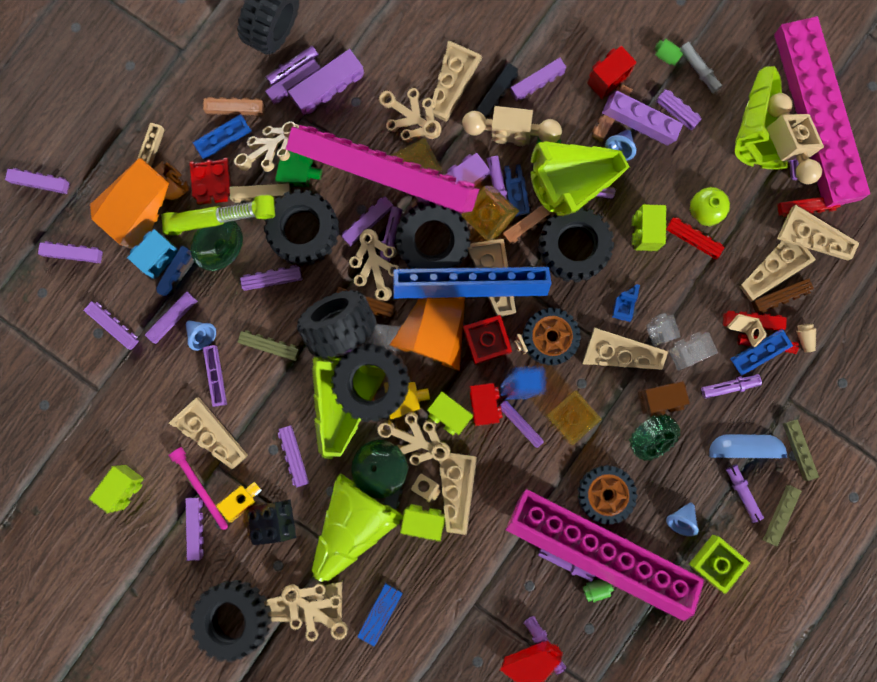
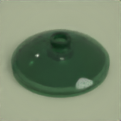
M235 221L224 222L223 225L198 229L191 243V255L194 262L202 269L208 271H217L230 265L238 256L243 244V233L240 226Z
M386 440L370 441L364 444L353 458L351 466L353 481L359 490L371 498L389 497L395 494L405 482L407 476L405 455L392 442ZM374 465L377 466V470L375 472H373L372 467Z

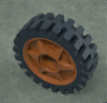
M558 308L543 309L531 316L524 327L522 337L528 350L527 354L534 361L549 366L558 365L569 360L576 353L580 345L579 341L581 340L580 328L577 326L578 323L573 320L574 317ZM548 332L555 334L556 340L554 342L547 339Z
M599 466L591 469L581 479L578 487L579 504L584 513L596 522L603 524L619 523L633 512V508L636 506L637 489L633 479L620 468ZM606 489H609L612 493L611 498L608 500L603 498V492Z

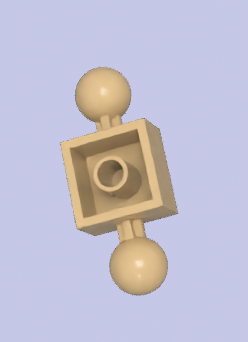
M783 93L775 94L769 99L767 107L768 113L772 117L778 118L767 127L770 138L781 161H798L799 165L796 168L797 179L803 184H813L821 177L822 168L817 161L809 158L824 148V145L810 114L790 115L789 113L792 109L791 98Z
M495 106L493 119H486L479 111H470L464 116L462 121L463 129L466 133L479 135L484 130L492 131V140L499 144L511 142L517 146H524L529 144L530 135L538 136L542 142L555 143L562 135L560 124L553 119L544 120L540 125L532 124L533 110Z

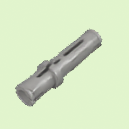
M687 42L680 48V51L683 52V55L700 76L699 79L704 81L712 93L717 92L723 85L717 80L713 74L714 71L708 68L690 42Z

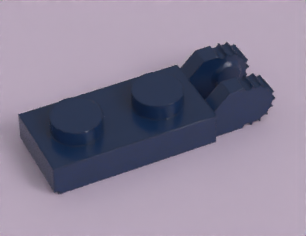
M517 164L515 167L517 178L511 179L509 166H504L505 185L508 193L511 218L528 216L530 214L525 179L522 175L520 164Z
M184 246L180 247L156 288L157 293L163 296L170 294L173 289L172 282H176L182 273L180 270L183 265H187L190 261L192 251Z

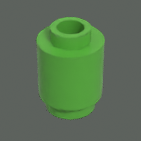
M667 39L664 41L660 40L654 48L657 51L655 56L669 65L675 66L683 54L678 46Z
M602 579L594 580L583 586L588 602H596L611 597L610 592L613 591L612 584Z

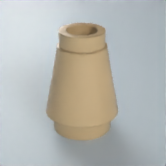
M804 324L797 326L798 331L796 333L804 352L816 351V328H814V325Z

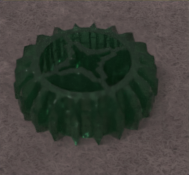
M653 415L650 419H646L644 423H640L638 428H635V432L631 434L629 446L639 459L644 461H651L654 458L658 459L659 456H664L665 452L675 446L674 443L678 442V437L681 435V429L676 420L670 415Z

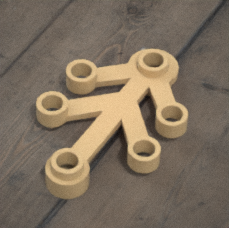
M411 88L408 91L412 111L397 102L395 96L390 91H384L380 94L379 101L384 107H392L407 117L399 120H389L386 127L390 132H396L401 127L418 124L422 128L411 131L405 129L401 132V138L405 142H410L413 138L425 135L429 139H435L440 135L441 125L434 120L433 108L435 104L431 98H425L422 102V106L426 110V121L420 115L418 102L420 93L417 89ZM413 92H416L415 97H411ZM388 98H391V101L389 103H386V100ZM427 102H431L429 107H426ZM395 123V127L391 129L390 125ZM435 127V131L430 133V129ZM406 133H410L408 138H404Z
M287 122L282 128L265 127L263 134L266 138H256L253 136L247 140V144L252 150L257 149L259 146L262 147L249 156L244 153L239 154L234 160L235 165L239 170L247 171L251 168L253 161L267 153L265 159L261 162V166L266 172L271 171L274 168L272 160L278 145L282 142L281 149L277 151V156L281 161L289 159L290 153L286 150L290 131L292 127L299 128V126L294 122Z
M366 229L360 235L361 246L356 256L351 257L349 260L351 267H361L362 259L368 250L369 258L360 275L355 276L354 283L357 286H364L367 283L370 271L373 270L377 286L375 297L379 301L386 302L391 299L392 291L384 285L380 266L386 269L390 276H393L392 269L394 267L396 269L401 268L378 256L375 247L383 251L384 256L387 258L395 257L396 249L379 241L378 235L374 230ZM368 235L370 236L369 242L366 241ZM389 249L392 250V254L390 256L388 255ZM355 259L358 260V264L356 266L354 265ZM360 277L363 280L361 284L358 282ZM381 291L384 292L383 297L380 296Z
M409 412L405 417V421L410 425L414 435L394 427L393 423L388 420L382 421L378 426V433L381 437L388 438L393 435L410 442V444L404 446H394L392 455L395 458H401L403 454L420 448L428 450L422 454L415 452L411 455L410 463L414 466L432 458L442 461L447 459L450 454L449 446L445 442L440 441L435 431L436 423L431 419L425 421L423 429L425 432H428L432 443L425 440L417 423L418 416L415 412ZM412 416L415 420L411 421L408 417ZM426 424H431L433 428H428ZM384 425L389 426L390 430H386ZM441 448L444 452L441 453L437 449ZM399 449L401 453L398 454L395 450ZM413 457H417L419 461H414Z
M318 583L315 587L300 589L296 585H288L282 591V600L289 605L291 615L290 626L292 629H299L303 623L302 618L298 616L297 605L304 609L307 640L315 641L319 635L318 630L315 628L314 617L331 629V634L335 639L340 640L346 636L348 628L345 623L335 622L319 610L327 607L338 608L342 603L340 596L333 595L330 599L308 602L303 597L310 595L322 596L326 591L324 584ZM318 586L323 588L322 593L316 591ZM290 591L295 592L294 598L289 597ZM337 598L339 604L334 605L332 599ZM297 619L300 622L299 626H295L293 620ZM341 626L344 631L338 633L336 628ZM310 631L315 632L316 636L314 638L309 636Z

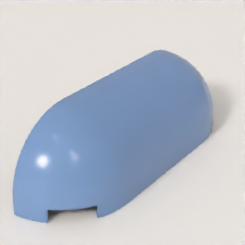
M726 434L717 437L712 442L709 449V457L787 458V451L783 442L772 435Z

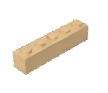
M150 122L138 158H142L152 167L165 129L160 125Z
M289 184L230 187V199L234 203H240L241 201L252 202L256 196L270 195L274 197L275 201L278 197L280 199L284 198V193L288 191L291 194V187Z

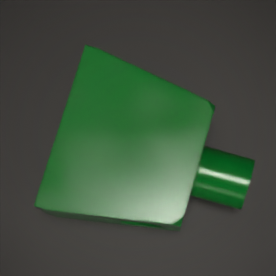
M288 150L290 157L286 161H279L275 182L276 184H289L290 187H308L310 178L321 179L322 169L313 167V160L311 158Z

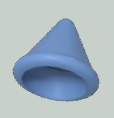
M625 130L607 139L605 148L622 151L626 161L636 155V146L630 130Z
M195 321L186 322L187 343L192 350H203V347L212 344L216 337L214 325Z
M693 503L686 504L666 518L668 526L676 533L692 537L699 532Z

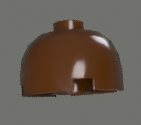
M162 161L154 168L169 183L165 199H177L189 191L187 181L184 183L181 181L179 176H182V174L170 163L166 162L164 164Z

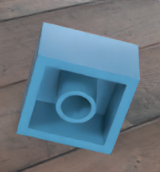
M153 230L143 237V241L139 246L132 248L127 258L144 274L156 279L169 266L179 250L163 235Z

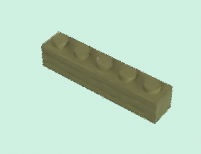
M247 330L245 332L241 331L237 342L293 361L297 360L300 351L295 345L287 346L282 341L277 343L274 342L275 339L269 337L265 339L260 334L255 336Z
M798 419L782 423L803 481L818 478L819 475Z
M786 485L763 541L778 547L801 490Z

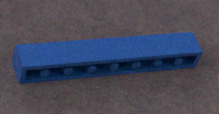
M549 267L394 269L393 273L394 298L547 296L551 286Z
M543 369L515 370L500 384L501 396H504V400L528 399L544 392Z

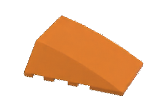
M138 158L90 204L91 219L119 245L130 249L139 246L143 241V237L148 232H152L154 222H157L159 216L157 213L159 207L163 204L169 183L142 158Z
M465 297L418 298L416 305L408 314L407 319L401 325L389 346L405 352L412 351L442 362L441 365L460 371Z

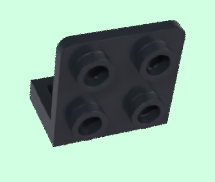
M291 499L254 505L247 509L251 543L253 545L278 543L296 538Z

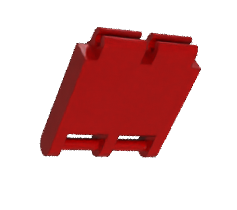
M228 158L219 161H211L210 159L207 162H190L192 195L194 199H197V204H211V197H214L215 203L228 202L231 187Z

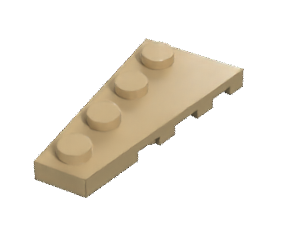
M448 41L442 70L439 73L437 88L432 99L435 104L433 108L434 116L446 122L482 59L480 54L451 41Z
M797 205L791 208L777 237L779 240L847 261L853 258L859 245L857 241Z
M504 239L470 243V247L467 248L475 268H508ZM513 296L488 297L496 316L516 314Z
M782 240L745 280L740 288L752 302L813 263L816 259L807 248Z
M594 328L582 364L662 370L668 351Z
M199 397L195 398L169 422L173 427L181 430L184 435L195 440L199 446L210 451L214 457L231 469L235 468L248 456Z
M450 453L447 459L440 461L446 532L467 534L476 456Z
M343 581L325 585L326 591L322 596L310 595L303 598L308 602L330 599L333 595H338L342 599ZM319 586L316 588V591L322 593L323 588ZM295 592L290 593L289 597L294 598ZM282 596L264 601L265 606L270 605L271 611L268 613V616L272 617V621H291L289 605L282 600ZM337 598L332 599V603L334 605H338L339 600ZM342 603L338 608L327 607L319 609L335 622L342 621ZM297 605L298 616L302 618L303 622H306L304 609ZM314 617V622H321Z

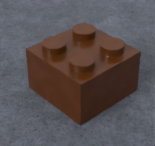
M684 381L638 392L643 414H649L650 417L666 414L665 410L667 409L668 412L684 410V405L690 404Z

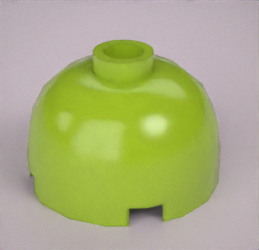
M714 187L700 190L690 202L692 217L704 226H713L725 219L730 209L728 196L724 191Z

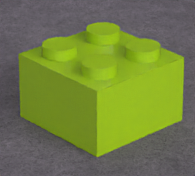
M643 204L636 211L635 215L632 216V226H635V233L632 234V245H635V250L658 251L666 244V205Z
M443 392L440 393L427 410L430 413L428 417L437 424L441 421L446 425L444 429L451 435L455 433L459 435L473 417L472 414Z
M127 465L113 466L89 499L107 513L120 511L121 509L124 510L130 504L131 500L129 499L133 493L136 494L143 485L141 482L144 478Z
M411 504L410 507L405 509L401 534L440 541L445 514H442L439 509L430 508L429 511L422 510V506Z
M712 535L688 565L717 590L726 594L750 562L720 537Z

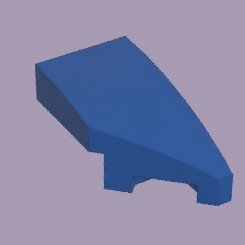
M639 284L626 292H622L616 298L612 318L628 322L632 320L635 302L638 298Z

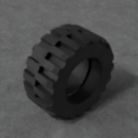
M244 0V5L238 18L239 25L237 26L240 40L264 54L275 53L284 44L291 28L294 26L300 0Z
M299 189L295 190V193L290 194L288 191L284 193V198L280 199L278 197L275 199V217L264 219L266 225H264L266 240L274 252L290 264L296 263L298 266H304L307 263L313 265L317 260L321 262L326 254H331L332 247L336 246L338 242L339 223L330 203L324 200L318 193L313 194L309 190L301 192ZM300 212L312 213L317 217L320 224L317 236L306 244H294L285 235L287 221L293 215Z
M421 201L416 206L408 208L406 214L401 216L400 223L397 224L395 235L399 254L410 269L453 268L456 265L459 267L462 263V258H466L468 254L467 248L470 247L471 242L469 240L470 230L462 215L454 209L431 201ZM429 220H437L444 223L450 231L451 238L448 247L437 255L423 254L415 244L416 230L421 224Z
M581 207L574 213L564 216H558L555 213L553 217L549 218L540 234L538 251L541 253L540 259L542 263L546 264L545 267H549V270L554 273L553 276L556 278L561 277L563 281L567 282L570 280L574 282L586 281L596 276L607 265L612 256L611 251L614 248V242H612L614 236L613 232L608 230L610 227L608 222L604 223L601 220L603 218L602 215L593 214L594 210L588 208L586 211ZM575 228L588 234L593 243V251L587 259L572 261L561 253L558 247V239L565 230Z
M345 290L340 293H334L331 296H326L322 300L315 302L313 306L308 307L306 312L302 313L298 319L297 330L311 354L322 358L334 357L337 354H343L350 349L356 348L358 344H362L366 338H369L375 329L376 318L366 297L362 293L354 290Z
M367 344L354 348L341 357L333 370L335 373L331 378V383H333L334 387L331 389L332 394H336L337 399L335 401L337 405H342L344 413L349 412L354 419L361 418L365 422L369 420L375 422L389 417L402 405L408 394L410 379L407 375V367L403 365L402 358L394 354L395 351L388 350L382 345ZM366 364H374L385 371L389 379V388L381 399L369 401L362 398L356 392L353 385V376L358 368Z
M240 580L220 583L200 595V599L195 602L194 608L196 610L192 611L190 616L193 619V622L190 623V630H194L195 633L192 636L193 640L199 642L197 647L201 651H207L206 656L209 658L216 656L215 660L220 662L224 660L227 662L240 660L258 649L265 641V636L269 634L270 628L267 626L272 621V617L268 616V613L271 611L270 605L265 606L264 601L267 600L265 595L260 596L258 594L260 590L257 587L250 588L251 583H241ZM225 602L239 607L245 617V630L240 638L227 636L219 627L217 614L221 604Z

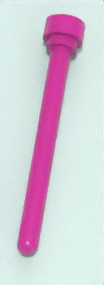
M180 447L168 455L172 462L175 461L176 464L180 465L222 530L227 529L228 524L185 460L186 452Z

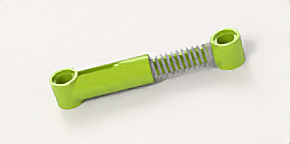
M261 195L254 197L252 202L222 208L214 206L181 213H163V234L179 235L184 231L223 225L224 222L252 217L271 219L275 217L274 197Z

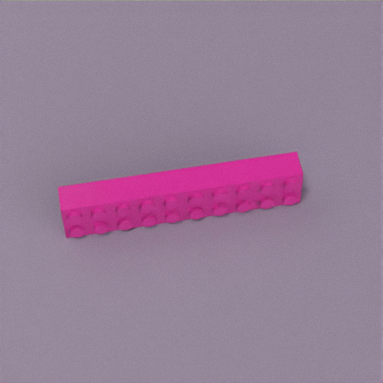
M818 16L782 24L774 36L797 114H810L824 145V148L810 157V159L817 161L822 168L821 177L817 181L821 197H824L826 207L860 201L870 195V190Z
M300 125L299 128H291L286 150L459 212H472L479 192V189L474 187V183L465 180L456 181L457 177L448 174L438 175L439 171L431 168L421 169L420 164L406 162L403 158L386 155L383 151L369 149L366 145L352 143L349 139L335 137L334 134L318 131L319 129L311 126Z
M527 489L520 496L506 531L683 621L694 615L704 579Z

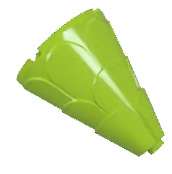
M775 66L765 67L758 72L748 98L750 100L746 106L735 141L736 157L741 162L752 167L754 164L762 165V169L787 168V161L780 160L767 130V127L778 119L772 117L767 111L769 99L775 94L782 93L780 74Z
M545 141L538 143L533 151L531 162L534 165L533 171H531V180L541 204L549 212H555L558 216H564L576 212L603 189L609 187L629 168V165L620 150Z
M314 356L312 367L313 396L316 412L314 421L318 452L321 453L322 457L332 459L333 456L341 457L358 429L361 418L354 419L349 412L344 413L342 405H337L335 401L337 399L336 394H332L331 388L334 385L331 383V378L335 373L333 371L335 365L339 363L341 357L328 356L327 358H317ZM371 364L358 368L353 376V385L356 392L362 398L372 401L384 380L385 371Z
M339 474L335 481L329 509L325 516L322 535L319 536L313 562V576L321 582L331 580L358 560V556L375 545L380 538L396 527L404 517V515L389 505L383 506L355 487L357 484L343 474Z

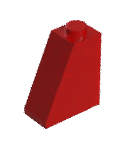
M546 640L506 656L503 659L500 670L515 682H544L561 663L563 652L557 645L551 644Z

